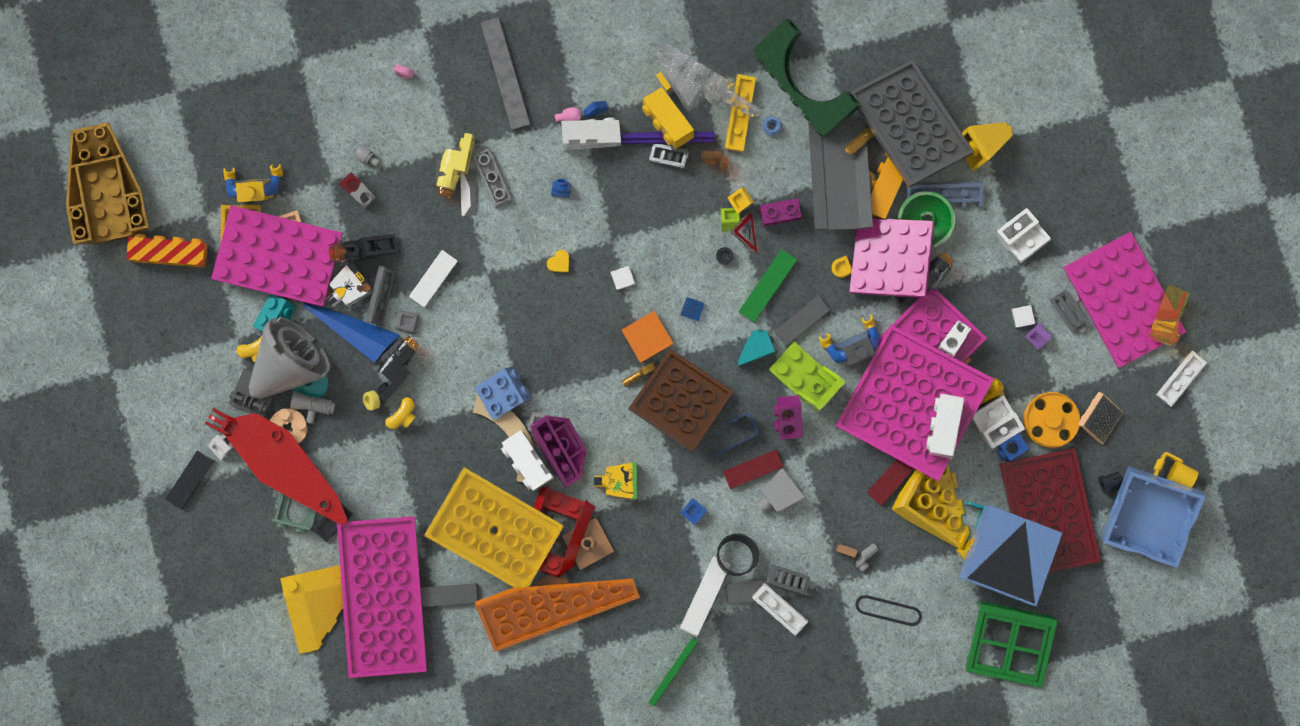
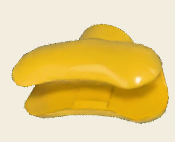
M262 336L251 344L239 345L236 349L238 356L243 359L251 357L252 361L255 362Z
M409 397L404 398L398 411L386 419V426L390 429H397L400 425L407 428L416 417L411 413L415 408L414 401Z

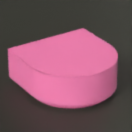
M396 64L394 69L395 75L406 79L413 78V70Z

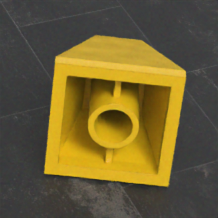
M1001 122L975 125L966 128L962 132L974 151L971 156L965 158L972 172L985 164L1013 136V130L1009 124Z

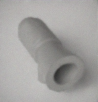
M294 390L290 409L308 410L306 422L313 424L316 413L333 414L336 403L329 399L310 397Z

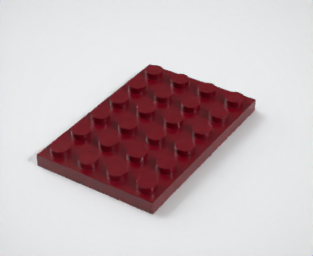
M1075 448L999 464L1009 512L1062 533L1049 572L1101 562Z

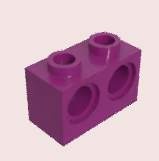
M798 198L760 205L759 208L763 227L799 221L802 217Z
M800 395L776 397L777 405H773L774 417H777L778 421H774L775 432H779L780 440L803 438Z

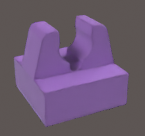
M1043 323L1035 326L1025 336L1038 350L1052 338V332L1049 331L1047 333L1043 328L1045 326Z

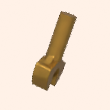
M650 363L642 367L636 373L622 380V383L625 387L629 386L640 378L654 372L656 369L655 365Z

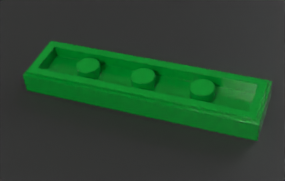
M781 249L738 312L754 323L797 259Z
M691 637L649 699L648 703L652 706H656L697 645L698 641Z

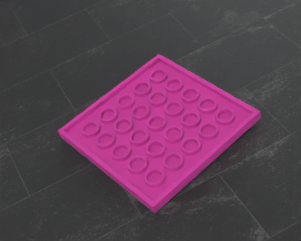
M890 325L839 418L836 427L939 481L950 458L929 455L930 450L926 449L928 436H933V431L930 430L932 417L937 416V412L934 411L936 398H940L941 394L964 398L954 448L955 452L994 379Z

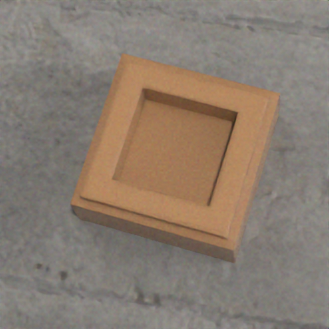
M841 544L837 545L836 552L853 558L856 557V549Z

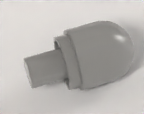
M366 147L357 148L355 152L357 160L365 165L372 164L378 167L380 160L375 158L373 151Z

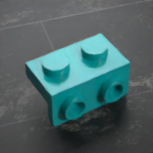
M270 294L253 327L263 331L265 325L272 318L277 320L279 317L290 320L297 306L279 296Z

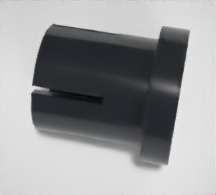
M1119 472L1098 477L1100 488L1104 494L1119 488L1123 481Z

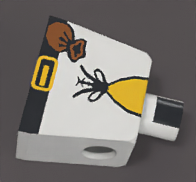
M349 262L331 281L330 286L335 292L326 299L333 307L341 301L349 307L371 295L373 289L356 267Z

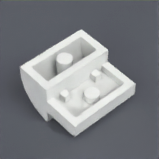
M1027 208L997 230V236L1001 243L1020 263L1051 241L1050 236L1039 225V221Z
M1004 395L978 409L972 419L978 428L979 434L991 449L1025 429Z

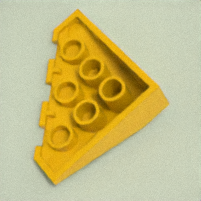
M949 465L945 468L939 481L915 470L899 493L892 510L905 520L958 549L963 548L970 533L968 526L963 525L961 514H965L962 500H957L955 488L958 487L955 473L950 472Z
M340 565L280 578L299 654L320 649L323 644L321 641L327 632L330 633L337 622V616L343 609Z

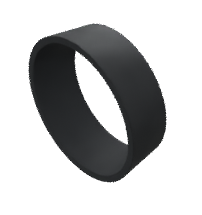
M744 534L728 535L718 546V565L728 575H745L752 571L758 563V547L750 537ZM730 541H740L749 547L752 552L753 561L751 567L746 572L735 573L728 570L722 564L719 551L724 544Z

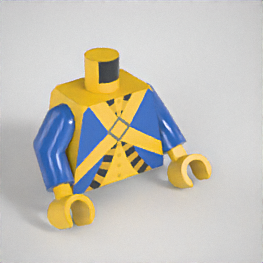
M273 164L270 166L272 176L267 179L235 181L234 168H232L233 171L226 172V168L223 170L227 195L230 198H237V202L262 201L273 198V195L278 192L280 177L283 176L281 164L275 169Z

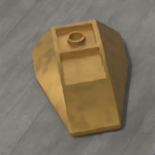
M109 122L71 130L66 210L74 245L102 244L134 237L135 234H140L149 229L142 190Z

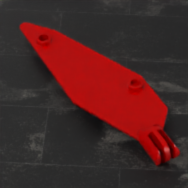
M216 408L212 409L213 412L226 419L222 421L209 414L208 418L222 426L219 428L208 421L205 422V425L226 436L260 482L340 525L347 523V517L338 495L288 430L256 413L233 418ZM327 502V507L323 509L322 504Z

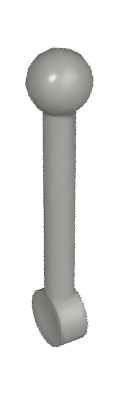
M1073 295L1071 298L1079 308V296ZM1077 314L1078 321L1080 322L1082 319ZM1081 325L1079 328V332L1081 334H1084L1086 332V328L1083 325Z

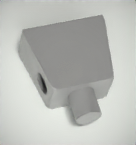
M781 468L762 488L760 492L764 498L756 505L762 513L771 507L777 513L803 499L804 495L783 468Z

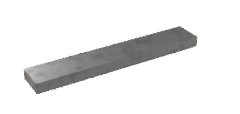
M499 17L480 22L511 129L514 131L530 126Z

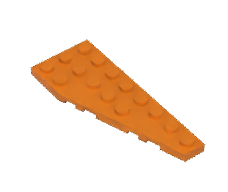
M632 578L511 588L476 601L475 606L494 652L633 601L640 598Z

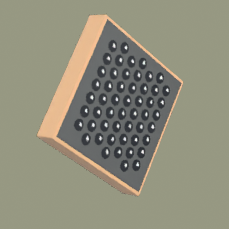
M1098 392L1085 414L1081 417L1078 425L1097 442L1104 444L1123 412L1103 393Z

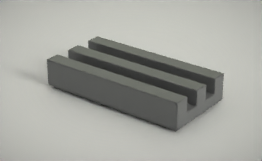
M1066 289L1050 299V302L1071 332L1087 322V319ZM1064 295L1068 299L1072 307L1075 309L1079 317L1082 319L1080 322L1076 319L1072 311L1069 309V307L1063 300L1062 297ZM1055 301H1060L1074 321V326L1071 325Z

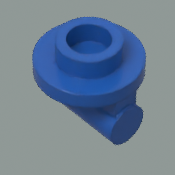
M557 179L552 183L551 196L570 198L571 184L566 179Z

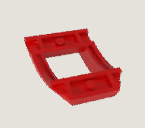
M541 487L533 506L534 509L541 513L543 509L577 521L565 557L562 558L548 552L538 570L560 578L575 565L581 542L595 506L587 500L582 501L551 490L550 487Z

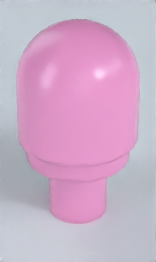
M576 107L566 108L563 110V113L555 114L556 122L579 121L582 114Z

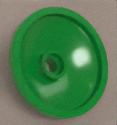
M933 191L917 192L904 201L899 210L898 220L926 221L925 216L930 215L931 221L934 222L932 248L943 244L953 233L956 223L955 211L951 203L943 195Z

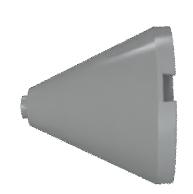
M279 317L277 320L272 318L263 330L248 386L250 395L256 399H264L322 379L330 370V362L323 348L320 350L316 348L312 343L315 338L300 325L283 317Z

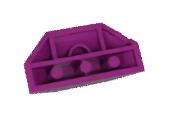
M546 415L532 424L530 428L535 442L548 465L564 487L567 488L581 479L587 449L570 419Z

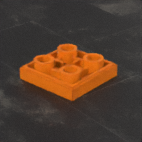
M655 311L621 330L640 363L674 344Z

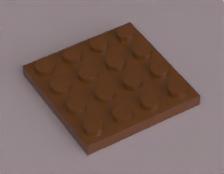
M669 349L628 410L693 453L734 391Z

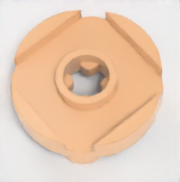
M281 409L270 419L271 422L281 427L284 424L292 423L291 428H293V431L290 433L298 444L305 439L308 427L305 417L300 412L294 409Z

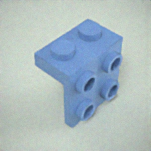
M513 366L504 368L475 388L492 419H498L518 405L532 400L529 396V389L522 384L520 374Z

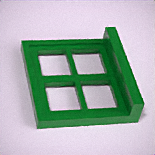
M979 600V611L965 671L1042 688L1058 621L1056 617ZM988 618L1012 623L1008 643L983 638ZM1020 625L1044 630L1040 650L1015 645ZM982 643L1007 648L1002 668L977 663ZM1014 649L1038 654L1034 675L1009 670Z

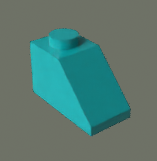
M758 329L751 332V336L748 337L738 360V367L775 352L767 330L762 331Z

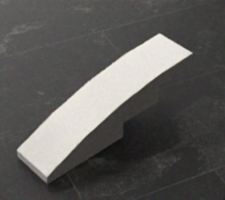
M713 556L679 628L695 637L698 636L727 574L719 567L717 557ZM721 560L722 564L729 570L731 564Z

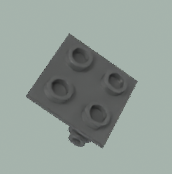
M243 369L235 390L229 396L231 398L229 405L251 414L256 413L265 418L274 395L264 399L252 397L248 387L252 372Z

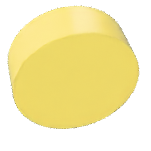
M373 390L364 393L363 402L365 407L370 411L378 409L380 407L378 394Z

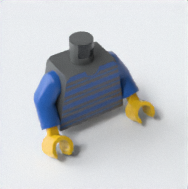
M870 315L871 319L869 321H865L862 318L867 331L838 344H832L830 334L826 333L827 339L819 337L821 347L826 349L834 362L852 365L875 355L874 349L880 345L881 340L872 315Z

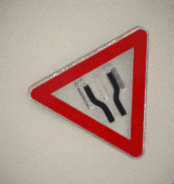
M749 212L731 232L739 242H742L755 254L758 253L753 215Z

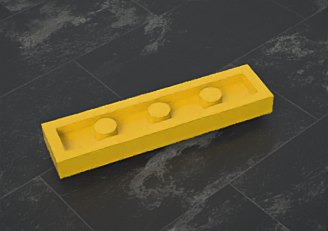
M737 74L725 144L726 150L744 151L756 77Z

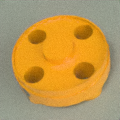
M1047 392L1036 396L1028 403L1023 414V426L1028 438L1045 448H1057L1069 443L1077 434L1080 426L1078 425L1080 414L1075 403L1067 396L1057 392ZM1036 400L1043 402L1044 407L1042 410H1038L1035 407ZM1064 403L1070 406L1071 410L1069 413H1065L1062 410ZM1034 427L1040 429L1041 434L1039 437H1035L1032 434ZM1061 430L1067 432L1068 438L1066 440H1062L1059 437Z

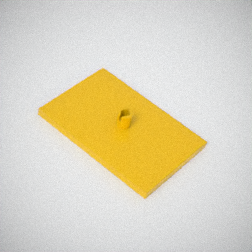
M463 468L424 536L514 588L530 586L561 532L563 525L470 470ZM492 527L495 528L493 533L490 531Z

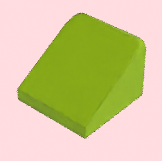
M734 208L721 209V231H734L741 224L740 213L737 214Z

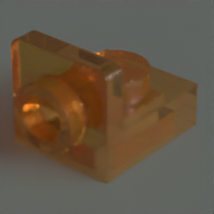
M701 151V161H705L706 165H715L716 162H720V173H724V168H728V156H724V151Z

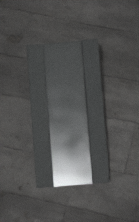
M865 120L844 122L830 136H820L814 130L813 123L808 122L815 230L833 231L873 228L867 142L853 154H848L845 151V146L866 129Z

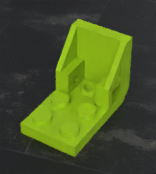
M795 341L769 368V371L795 395H800V399L816 413L824 407L846 382L827 367H822Z

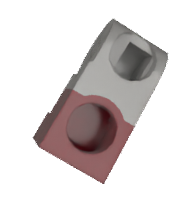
M352 172L339 183L364 208L376 198Z

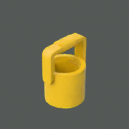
M1168 452L1162 454L1154 466L1153 475L1158 476L1167 457L1175 461V463L1171 467L1166 479L1193 487L1198 477V471L1183 464L1182 459Z

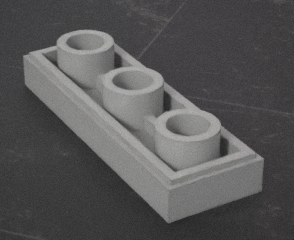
M490 148L472 155L495 208L512 201ZM495 175L496 177L494 180H489V176Z

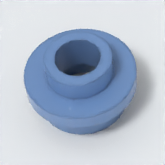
M771 116L764 120L763 130L767 135L774 136L781 131L782 124L778 118ZM770 123L775 124L776 128L772 130L768 127V125Z

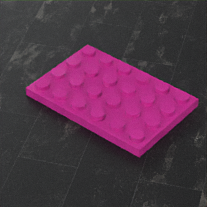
M231 205L211 279L324 307L337 258L334 248L336 244L341 243L343 233Z
M1132 232L1063 267L1117 368L1186 333L1178 317L1174 320L1156 318L1159 310L1174 311ZM1155 321H1176L1172 331L1152 329Z

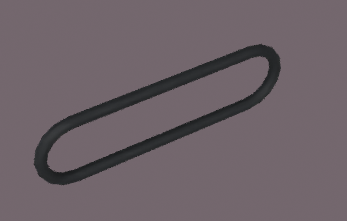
M862 595L856 600V609L859 613L909 626H915L921 620V612L913 606L868 595ZM862 598H868L913 609L918 613L919 617L916 622L909 623L862 611L858 603Z

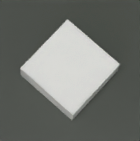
M629 266L611 272L617 291L635 285Z
M1031 305L1011 310L1015 328L1035 324Z

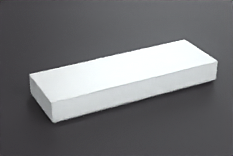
M442 250L409 297L425 308L458 261Z
M1191 351L1157 392L1156 396L1169 407H1172L1207 362L1194 351Z
M766 583L752 596L758 604L795 636L808 623L804 616Z

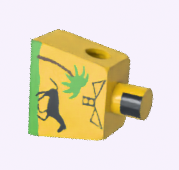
M637 462L606 467V476H594V487H606V495L637 500Z

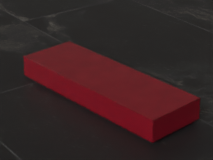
M775 449L723 471L729 488L732 489L783 468V464Z
M896 459L868 490L867 494L881 506L914 468Z

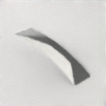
M469 169L468 175L461 174L462 216H477L476 169Z

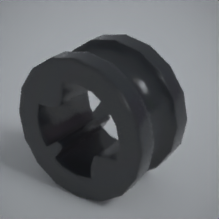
M727 247L720 248L716 253L717 262L721 265L731 263L733 259L732 250ZM725 251L728 252L730 259L722 261L719 254L725 253Z

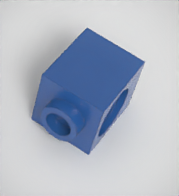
M1020 433L997 446L999 449L997 451L998 455L1003 461L1006 459L1007 462L1029 450ZM1009 443L1014 444L1016 447L1014 454L1009 453L1007 450Z

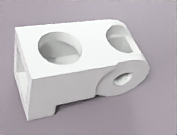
M958 320L940 344L938 350L954 357L971 328Z

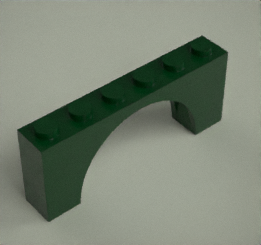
M784 19L752 49L755 52V58L761 64L764 63L768 68L766 69L767 73L772 78L777 79L780 89L791 96L790 101L796 107H800L803 111V117L813 123L816 133L820 136H830L862 105L850 91H845L838 97L828 101H817L805 96L796 87L790 73V55L796 41L803 33L791 19Z

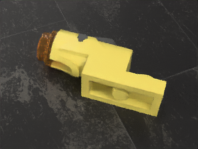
M465 133L464 138H461L459 145L461 151L446 149L443 157L436 161L435 184L437 195L452 198L460 177L458 173L468 175L475 137L472 134Z

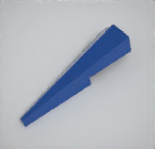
M305 302L302 304V306L375 364L381 359V355L390 349L400 337L397 333L326 307Z

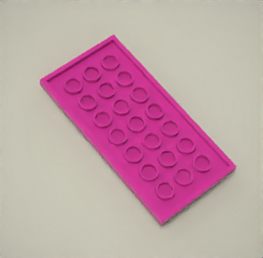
M415 516L347 521L345 525L337 523L349 678L426 672L427 664Z

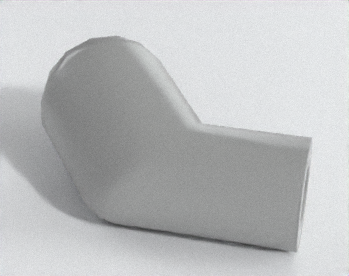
M875 544L868 546L858 557L856 567L863 572L869 567L866 560L878 552Z

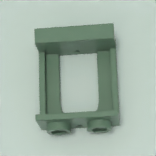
M281 493L275 519L272 518V521L277 522L276 526L286 529L288 525L296 527L295 531L306 533L307 530L312 531L317 512L308 508L302 522L292 523L287 517L291 498Z

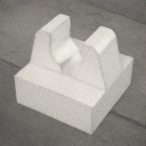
M224 434L214 437L208 446L220 460H223L233 448L231 443L226 444L224 442L226 439Z

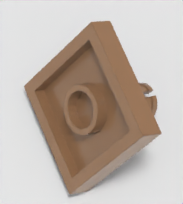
M597 518L590 520L575 560L580 570L614 552ZM574 530L562 536L567 546Z

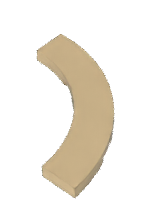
M477 394L473 413L487 417L505 431L508 437L521 430L535 450L526 427L511 410L498 419H492ZM519 473L517 481L523 482L525 478L522 473Z

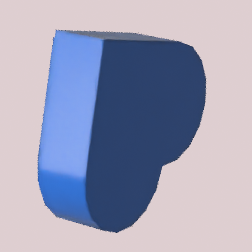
M605 101L592 102L584 109L586 118H591L608 111V104Z

